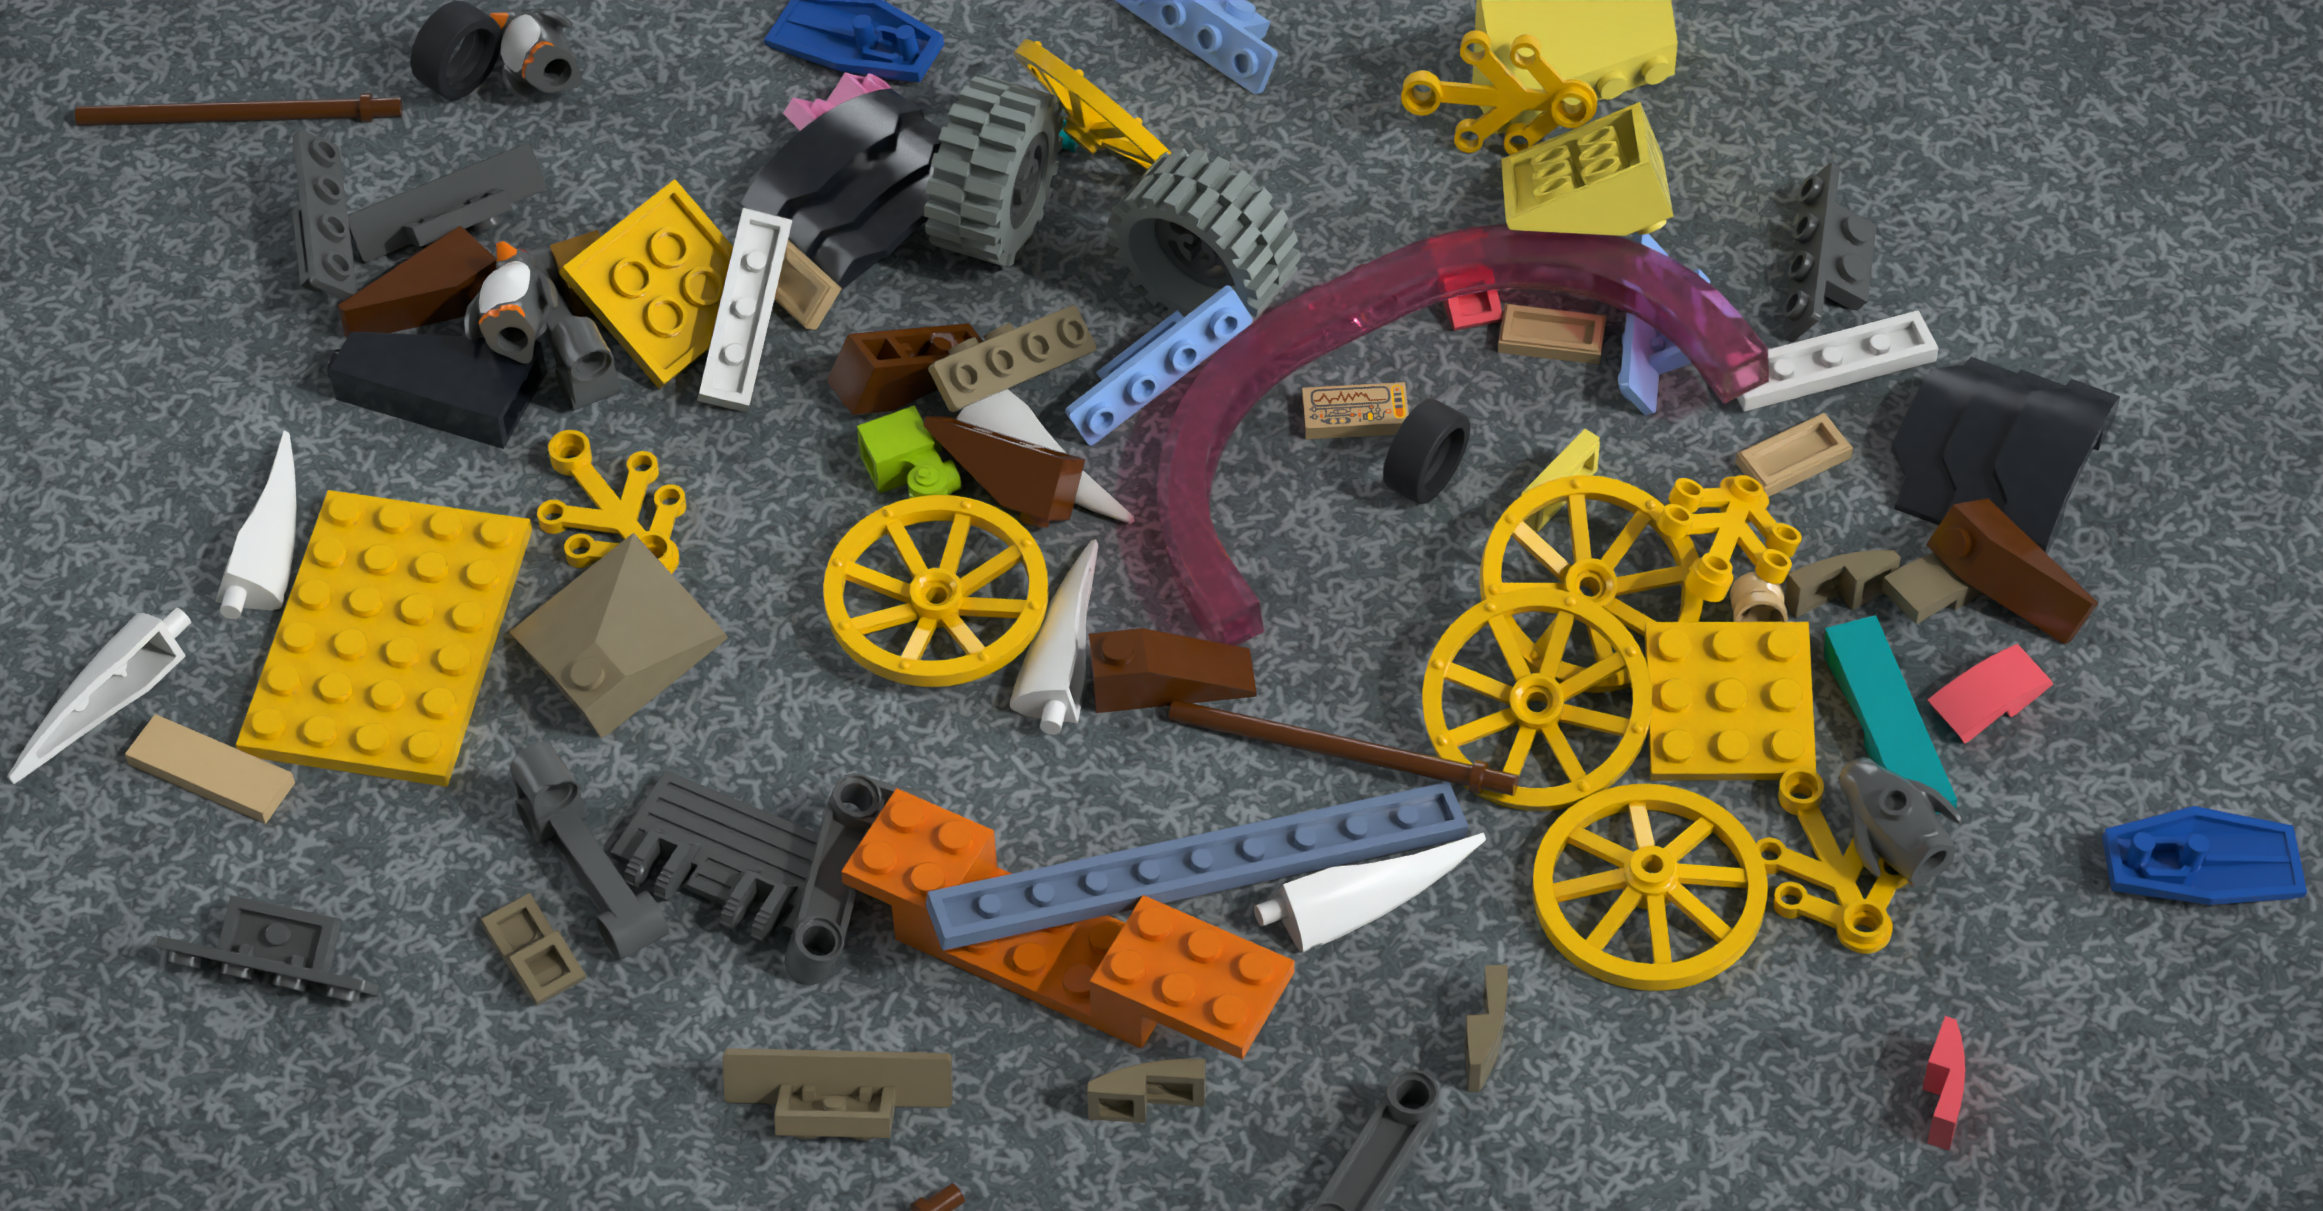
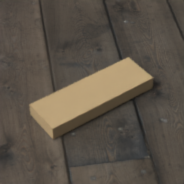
M154 714L125 753L128 765L264 824L267 823L295 784L292 772Z

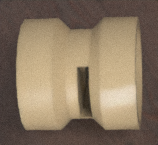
M1756 572L1744 574L1734 582L1730 590L1734 622H1788L1787 609L1784 605V591L1781 584L1766 582Z

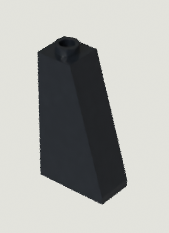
M353 331L350 332L341 349H336L332 353L327 368V374L331 379L335 398L338 401L501 449L505 448L547 374L542 344L539 341H535L532 360L529 363H521L492 350L484 337H480L477 341H469L464 336Z

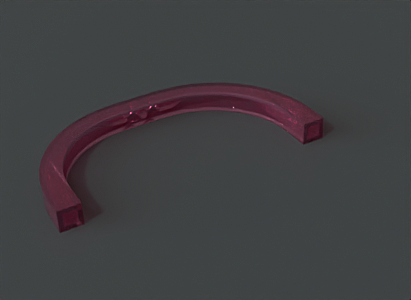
M1497 224L1447 232L1409 244L1367 264L1358 265L1350 272L1323 285L1315 286L1305 294L1265 314L1224 346L1196 377L1182 398L1169 425L1160 455L1157 477L1158 513L1168 565L1177 590L1192 618L1208 641L1237 646L1264 633L1259 600L1228 556L1217 537L1211 521L1210 501L1213 480L1227 442L1241 420L1256 402L1294 371L1333 350L1426 306L1457 296L1502 289H1542L1589 297L1624 310L1661 332L1691 361L1724 404L1769 382L1768 348L1729 301L1697 273L1673 258L1650 247L1616 235L1509 230L1507 224Z

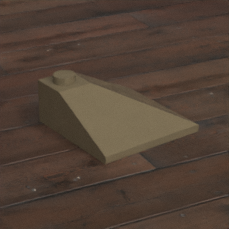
M632 533L509 632L601 738L615 730L728 638L725 632L635 533Z

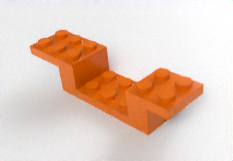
M896 788L841 871L843 884L892 905L895 940L1141 1049L1157 1023H1160L1243 1060L1294 974L1295 960L1145 895H1142L1126 923L1106 915L942 951L925 905L928 891L1012 873L997 867L994 830Z

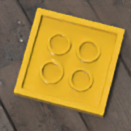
M674 179L565 264L559 271V274L660 390L709 350L733 246Z
M1646 622L1644 630L1645 660L1652 686V711L1648 729L1650 781L1781 780L1786 771L1795 767H1806L1816 772L1809 622Z

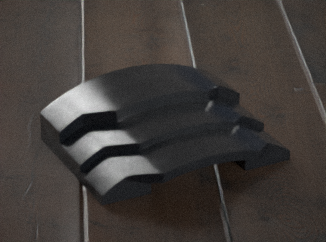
M891 88L857 96L822 114L789 140L756 177L742 199L741 207L792 220L788 240L844 289L875 265L878 259L889 257L911 233L929 219L924 216V205L930 198V194L926 193L927 181L933 176L934 167L930 166L934 153L938 154L941 145L939 140L941 129L924 118L922 109Z
M1970 357L1962 366L1931 369L1913 399L1892 443V452L1905 476V481L1894 509L1940 525L1953 504L1988 498L2048 555L2062 526L2067 501L2092 450L2099 451L2117 414L2120 396L2074 379L2063 385L2022 369L2015 373L1974 357Z

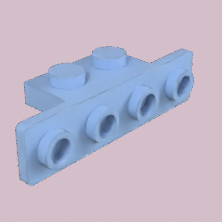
M1115 0L1251 93L1258 94L1264 91L1278 53L1274 48L1261 40L1265 37L1271 22L1255 12V6L1249 1Z
M1636 232L1634 233L1633 251L1629 258L1631 272L1629 292L1626 295L1627 314L1625 332L1622 334L1623 355L1621 372L1618 375V385L1625 399L1631 401L1646 416L1656 412L1660 374L1704 359L1710 280L1700 269L1668 280L1670 261L1668 254L1649 234L1639 235Z
M1229 285L1223 287L1185 317L1178 310L1099 369L1096 374L1101 379V382L1065 409L1066 415L1087 444L1090 446L1094 445L1252 324L1253 318L1236 292Z

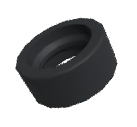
M455 0L442 5L430 15L421 27L412 46L410 65L413 76L420 83L446 99L458 100L469 95L486 80L496 64L502 41L500 25L491 16L468 2ZM464 38L459 51L449 62V59L454 49L459 44V42Z
M1425 399L1418 404L1405 418L1388 449L1383 466V481L1386 486L1418 504L1429 503L1437 497L1451 480L1466 451L1471 425L1468 417L1436 399Z

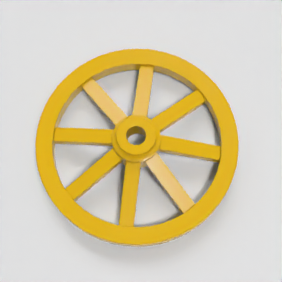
M1024 39L1014 51L1013 55L1018 62L1046 90L1058 97L1057 101L1061 103L1062 109L1067 115L1065 117L1066 125L1062 130L1090 154L1094 155L1097 150L1108 148L1132 159L1146 171L1160 155L1165 152L1169 155L1171 154L1155 136L1142 126L1141 118H1133L1110 97L1084 78V73L1081 69L1074 70L1061 59L1043 48L1041 42Z
M1575 475L1562 477L1540 484L1521 495L1505 510L1495 524L1486 542L1481 559L1479 576L1481 600L1484 601L1500 593L1525 588L1563 590L1597 603L1613 614L1623 625L1645 637L1646 622L1656 621L1616 599L1615 596L1681 584V606L1677 622H1699L1703 599L1691 593L1685 584V579L1694 561L1699 556L1689 535L1682 539H1676L1667 536L1658 528L1657 522L1665 506L1647 492L1623 481L1603 476ZM1585 499L1611 503L1634 514L1601 560L1591 557ZM1567 501L1574 559L1572 566L1524 522L1529 516L1549 505ZM1647 524H1649L1665 542L1677 566L1616 577L1614 568ZM1512 536L1562 583H1502L1503 555L1510 537ZM1579 587L1589 588L1594 596L1584 595ZM1512 615L1504 617L1529 670L1532 673H1539L1557 616L1536 643H1533L1526 636ZM1586 625L1596 663L1613 654L1611 644L1601 634ZM1561 661L1555 680L1560 684L1586 668ZM1626 668L1584 692L1603 693L1631 687Z
M928 495L909 498L884 506L866 516L846 533L834 549L828 561L823 583L827 620L835 639L843 650L862 667L878 676L901 684L921 687H943L967 683L990 675L1013 661L1026 649L1039 631L1045 617L1049 596L1045 560L1035 539L1027 529L1009 514L992 505L971 498L952 495ZM928 521H953L939 568L928 569L904 526ZM971 525L986 530L1009 546L961 579L956 575ZM888 534L913 580L908 584L855 562L871 544ZM1020 562L1023 564L1029 581L1027 600L968 597ZM846 580L906 604L850 618L843 601ZM960 616L1017 618V620L1003 636L989 646L984 647ZM916 620L919 621L901 656L876 646L864 636V634ZM942 627L947 630L967 654L966 656L947 660H920L935 629Z
M1525 588L1500 593L1487 598L1471 607L1450 625L1441 636L1428 661L1422 689V705L1429 740L1437 756L1444 759L1472 764L1457 747L1518 725L1520 728L1503 771L1520 776L1536 733H1542L1570 783L1547 788L1518 786L1514 796L1484 790L1481 795H1475L1492 803L1513 809L1552 811L1569 808L1594 793L1608 789L1625 774L1639 754L1647 736L1652 711V686L1647 663L1639 645L1627 628L1613 614L1597 603L1571 592L1550 588ZM1526 612L1556 613L1558 616L1540 672L1531 674L1504 617ZM1576 619L1601 634L1616 652L1559 684L1555 679L1574 620ZM1489 625L1515 679L1514 687L1452 662L1462 646L1475 633ZM1626 668L1633 695L1630 719L1564 704L1569 699ZM1448 680L1507 704L1510 707L1448 731L1442 711L1444 682ZM1533 701H1542L1547 707L1541 712H1533L1528 708V705ZM1563 722L1622 736L1623 738L1610 757L1598 768L1586 775L1558 724Z
M1630 784L1594 793L1578 801L1556 819L1542 839L1537 851L1532 891L1535 911L1544 932L1555 948L1576 967L1593 977L1620 987L1646 991H1666L1685 988L1709 980L1725 971L1744 955L1753 943L1763 922L1767 902L1768 881L1764 860L1754 839L1746 828L1723 807L1706 797L1678 787L1660 784ZM1647 810L1676 814L1690 819L1694 823L1666 847L1661 848L1655 846ZM1629 812L1637 850L1634 852L1585 828L1605 817ZM1711 833H1714L1731 850L1740 868L1679 864L1677 862ZM1568 843L1620 867L1615 870L1553 883L1555 866ZM1681 884L1746 888V905L1733 929L1729 927ZM1621 888L1623 890V893L1586 940L1571 927L1558 905L1559 902ZM1672 902L1718 944L1692 958L1672 962L1665 906ZM1636 906L1641 909H1647L1654 964L1628 961L1602 951Z

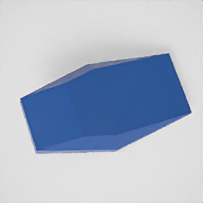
M790 0L764 39L765 45L842 73L859 76L873 74L881 79L919 83L945 45L943 34L884 0Z
M2192 806L2106 828L2102 836L2111 891L2207 905L2285 900L2305 897L2307 894L2293 825Z

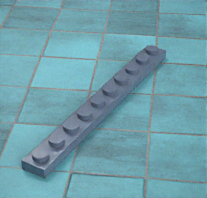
M1444 782L928 891L925 905L943 951L1134 910L1142 895L1158 902L1166 903L1465 838L1469 825L1450 783Z

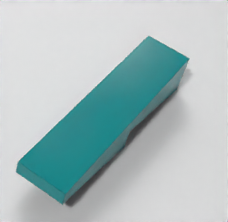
M1873 615L1825 628L1824 659L1864 730V747L1870 759L1879 766L1906 779L1919 781L1935 789L1957 809V797L1877 616Z

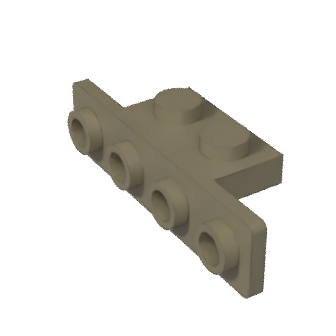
M1071 305L1015 329L1011 322L1002 325L984 335L986 341L978 343L976 337L968 339L948 350L950 356L934 362L928 369L948 409L951 412H955L1094 352L1097 346L1079 310L1075 305Z
M728 1048L723 1054L725 1101L728 1103L777 1104L774 1115L775 1135L794 1136L799 1139H813L819 1136L851 1137L861 1141L874 1138H890L895 1106L948 1108L952 1105V1056L949 1053Z

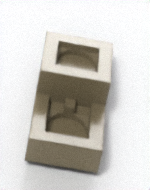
M1895 550L1860 551L1830 557L1801 567L1788 574L1784 605L1795 618H1798L1840 596L1850 609L1854 610L1884 594L1881 590L1883 578L1899 568L1901 557Z
M1935 553L1916 559L1884 576L1881 589L1916 625L1948 605L1957 610L1983 594L1963 581Z
M530 893L481 918L482 929L536 1006L586 979V974L558 930L553 931Z
M1485 965L1483 984L1484 1014L1466 1015L1464 1047L1468 1092H1480L1495 1065L1501 1047L1505 1027L1508 989L1507 965Z
M1171 1059L1141 1063L1118 1069L1089 1081L1087 1087L1089 1120L1146 1123L1147 1103L1204 1107L1206 1059Z

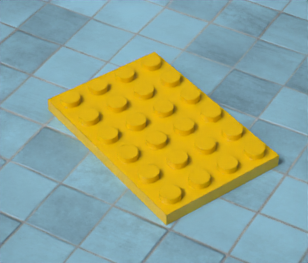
M328 490L238 736L236 748L264 760L448 787L532 532L530 519Z

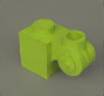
M915 405L857 426L860 457L879 494L908 484L909 498L928 495H950L952 492L962 488L960 476L954 462L951 459L944 462L941 461L938 452L942 451L941 444L924 427V422Z

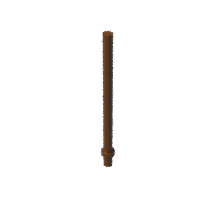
M361 93L360 98L76 106L75 121L77 126L361 118L362 123L372 122V118L402 117L403 104L401 97L373 98L372 93Z
M1173 700L1169 710L1170 721L1469 786V792L1481 795L1484 790L1514 796L1518 787L1519 775L1490 769L1488 762L1476 760L1474 765L1179 700Z

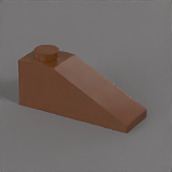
M458 226L340 303L338 309L344 334L348 337L351 331L393 333L464 317L467 306L481 291L483 282L496 270L497 259L462 226Z
M969 323L848 334L827 382L852 415L894 411L938 390L928 368L934 362L950 356L948 350L973 337H976L978 343L984 341Z
M926 416L924 427L1001 506L1019 511L1018 520L1039 527H1049L1050 520H1070L1086 459L952 417Z
M1988 498L1953 504L1926 544L1963 581L2063 644L2072 641L2098 604L2089 593Z
M1145 628L1088 634L1090 672L1096 713L1171 706L1173 700L1200 703L1257 697L1250 648Z

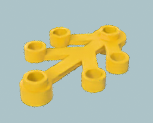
M1473 30L1463 36L1460 56L1466 63L1475 65L1493 85L1440 81L1433 73L1421 70L1413 72L1406 77L1401 92V102L1404 108L1410 113L1419 116L1433 113L1439 107L1440 102L1492 107L1476 120L1468 118L1457 124L1454 143L1460 151L1465 153L1478 151L1486 138L1524 110L1543 112L1528 124L1514 123L1506 129L1503 145L1506 152L1510 155L1532 147L1559 125L1565 128L1583 126L1593 118L1597 109V96L1593 88L1581 80H1564L1541 56L1539 40L1527 34L1520 35L1513 40L1510 59L1517 68L1527 69L1545 90L1526 88L1490 51L1491 40L1489 36L1482 31ZM1471 43H1477L1483 46L1484 50L1475 53L1470 51L1467 46ZM1527 47L1533 50L1534 54L1524 57L1517 50ZM1425 85L1431 88V90L1419 92L1414 86ZM1572 97L1579 99L1581 102L1577 105H1569L1564 99ZM1467 131L1474 132L1478 136V138L1474 140H1466L1461 136V134ZM1523 136L1527 139V142L1515 144L1511 141V138Z
M564 430L555 434L548 444L550 462L553 469L560 474L573 476L598 509L568 506L560 500H548L543 502L537 509L540 528L549 534L561 533L567 527L617 533L623 540L632 533H635L655 557H660L658 560L673 574L679 565V551L676 544L670 540L675 519L681 516L687 507L683 489L673 484L664 485L657 489L654 494L656 513L650 530L645 531L638 522L648 484L654 482L659 475L656 456L648 451H638L627 459L628 477L620 500L592 466V453L587 436L577 430ZM571 455H575V456H576V457H573V458H566V457L571 456ZM639 465L651 466L646 471L635 470ZM668 498L678 499V502L673 505L662 503ZM552 513L562 515L556 520L546 519V516ZM575 534L565 541V557L571 566L585 568L592 565L595 561H599L620 543L594 541L587 534ZM579 547H586L589 549L584 554L573 553V551Z
M1746 475L1726 477L1721 481L1718 488H1703L1697 482L1687 478L1676 480L1668 496L1671 504L1664 507L1657 522L1658 528L1667 536L1676 539L1685 538L1690 534L1716 533L1709 553L1694 561L1685 579V584L1691 593L1710 602H1719L1725 598L1734 579L1732 574L1733 567L1729 560L1736 543L1755 565V572L1761 579L1772 584H1781L1785 581L1792 567V562L1789 558L1794 556L1802 536L1794 527L1784 523H1776L1766 510L1769 505V498L1757 480ZM1718 507L1722 512L1692 514L1698 508ZM1752 522L1754 526L1760 531V533L1766 538V547L1755 535V533L1751 530V528L1747 525V523Z
M1806 767L1792 768L1781 777L1778 800L1784 810L1798 816L1818 860L1786 848L1784 843L1776 838H1763L1756 844L1760 853L1772 851L1779 856L1776 860H1766L1763 858L1767 874L1784 871L1834 892L1840 905L1807 894L1806 889L1799 883L1784 882L1775 890L1774 910L1784 918L1793 919L1803 915L1835 928L1839 941L1851 951L1862 954L1878 952L1889 943L1893 931L1892 920L1887 914L1886 909L1896 890L1905 886L1908 880L1902 875L1887 873L1884 868L1890 865L1883 858H1880L1878 865L1881 875L1877 876V880L1867 898L1863 899L1856 881L1864 868V864L1857 853L1853 838L1843 856L1819 808L1824 791V782L1821 776L1814 770ZM1795 793H1802L1808 796V798L1799 799L1793 797L1792 795ZM1786 895H1792L1797 897L1800 902L1795 905H1789L1784 903L1781 898ZM1858 925H1866L1873 930V932H1862L1857 930L1855 927Z

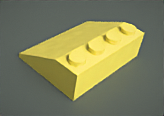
M1476 0L1475 30L1482 31L1489 36L1491 40L1490 51L1528 89L1545 90L1527 69L1517 68L1511 62L1512 42L1516 37L1525 34L1532 35L1539 40L1541 56L1564 80L1577 79L1587 83L1595 91L1597 101L1613 99L1624 91L1645 84H1658L1667 77L1675 75L1678 41L1671 0ZM1474 43L1475 53L1484 50L1483 46ZM1527 47L1517 50L1524 57L1534 54L1533 50ZM1473 65L1472 84L1493 85ZM1572 97L1564 99L1569 105H1577L1581 102L1579 99ZM1479 106L1483 113H1486L1488 110L1492 108L1488 106ZM1524 110L1498 129L1496 134L1505 132L1514 123L1528 124L1543 111Z
M1640 102L1501 159L1505 218L1509 230L1627 236L1637 231L1639 235H1644L1660 229L1666 224V219L1673 217L1663 155Z

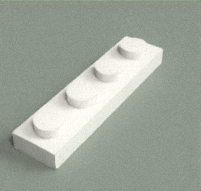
M742 208L697 401L748 412L792 220Z
M1918 310L1726 360L1725 375L1745 412L1935 362L1939 348Z

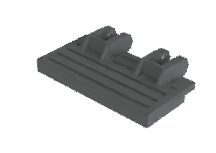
M665 770L610 853L611 858L627 864V868L624 871V881L627 885L637 889L644 883L659 859L666 861L667 863L654 884L653 895L667 902L674 896L675 891L679 889L688 873L692 872L693 874L686 883V889L723 905L720 923L733 930L744 919L755 900L763 902L764 904L760 908V912L752 923L750 936L765 943L771 937L772 932L775 931L786 912L789 913V916L783 924V931L792 934L818 833Z

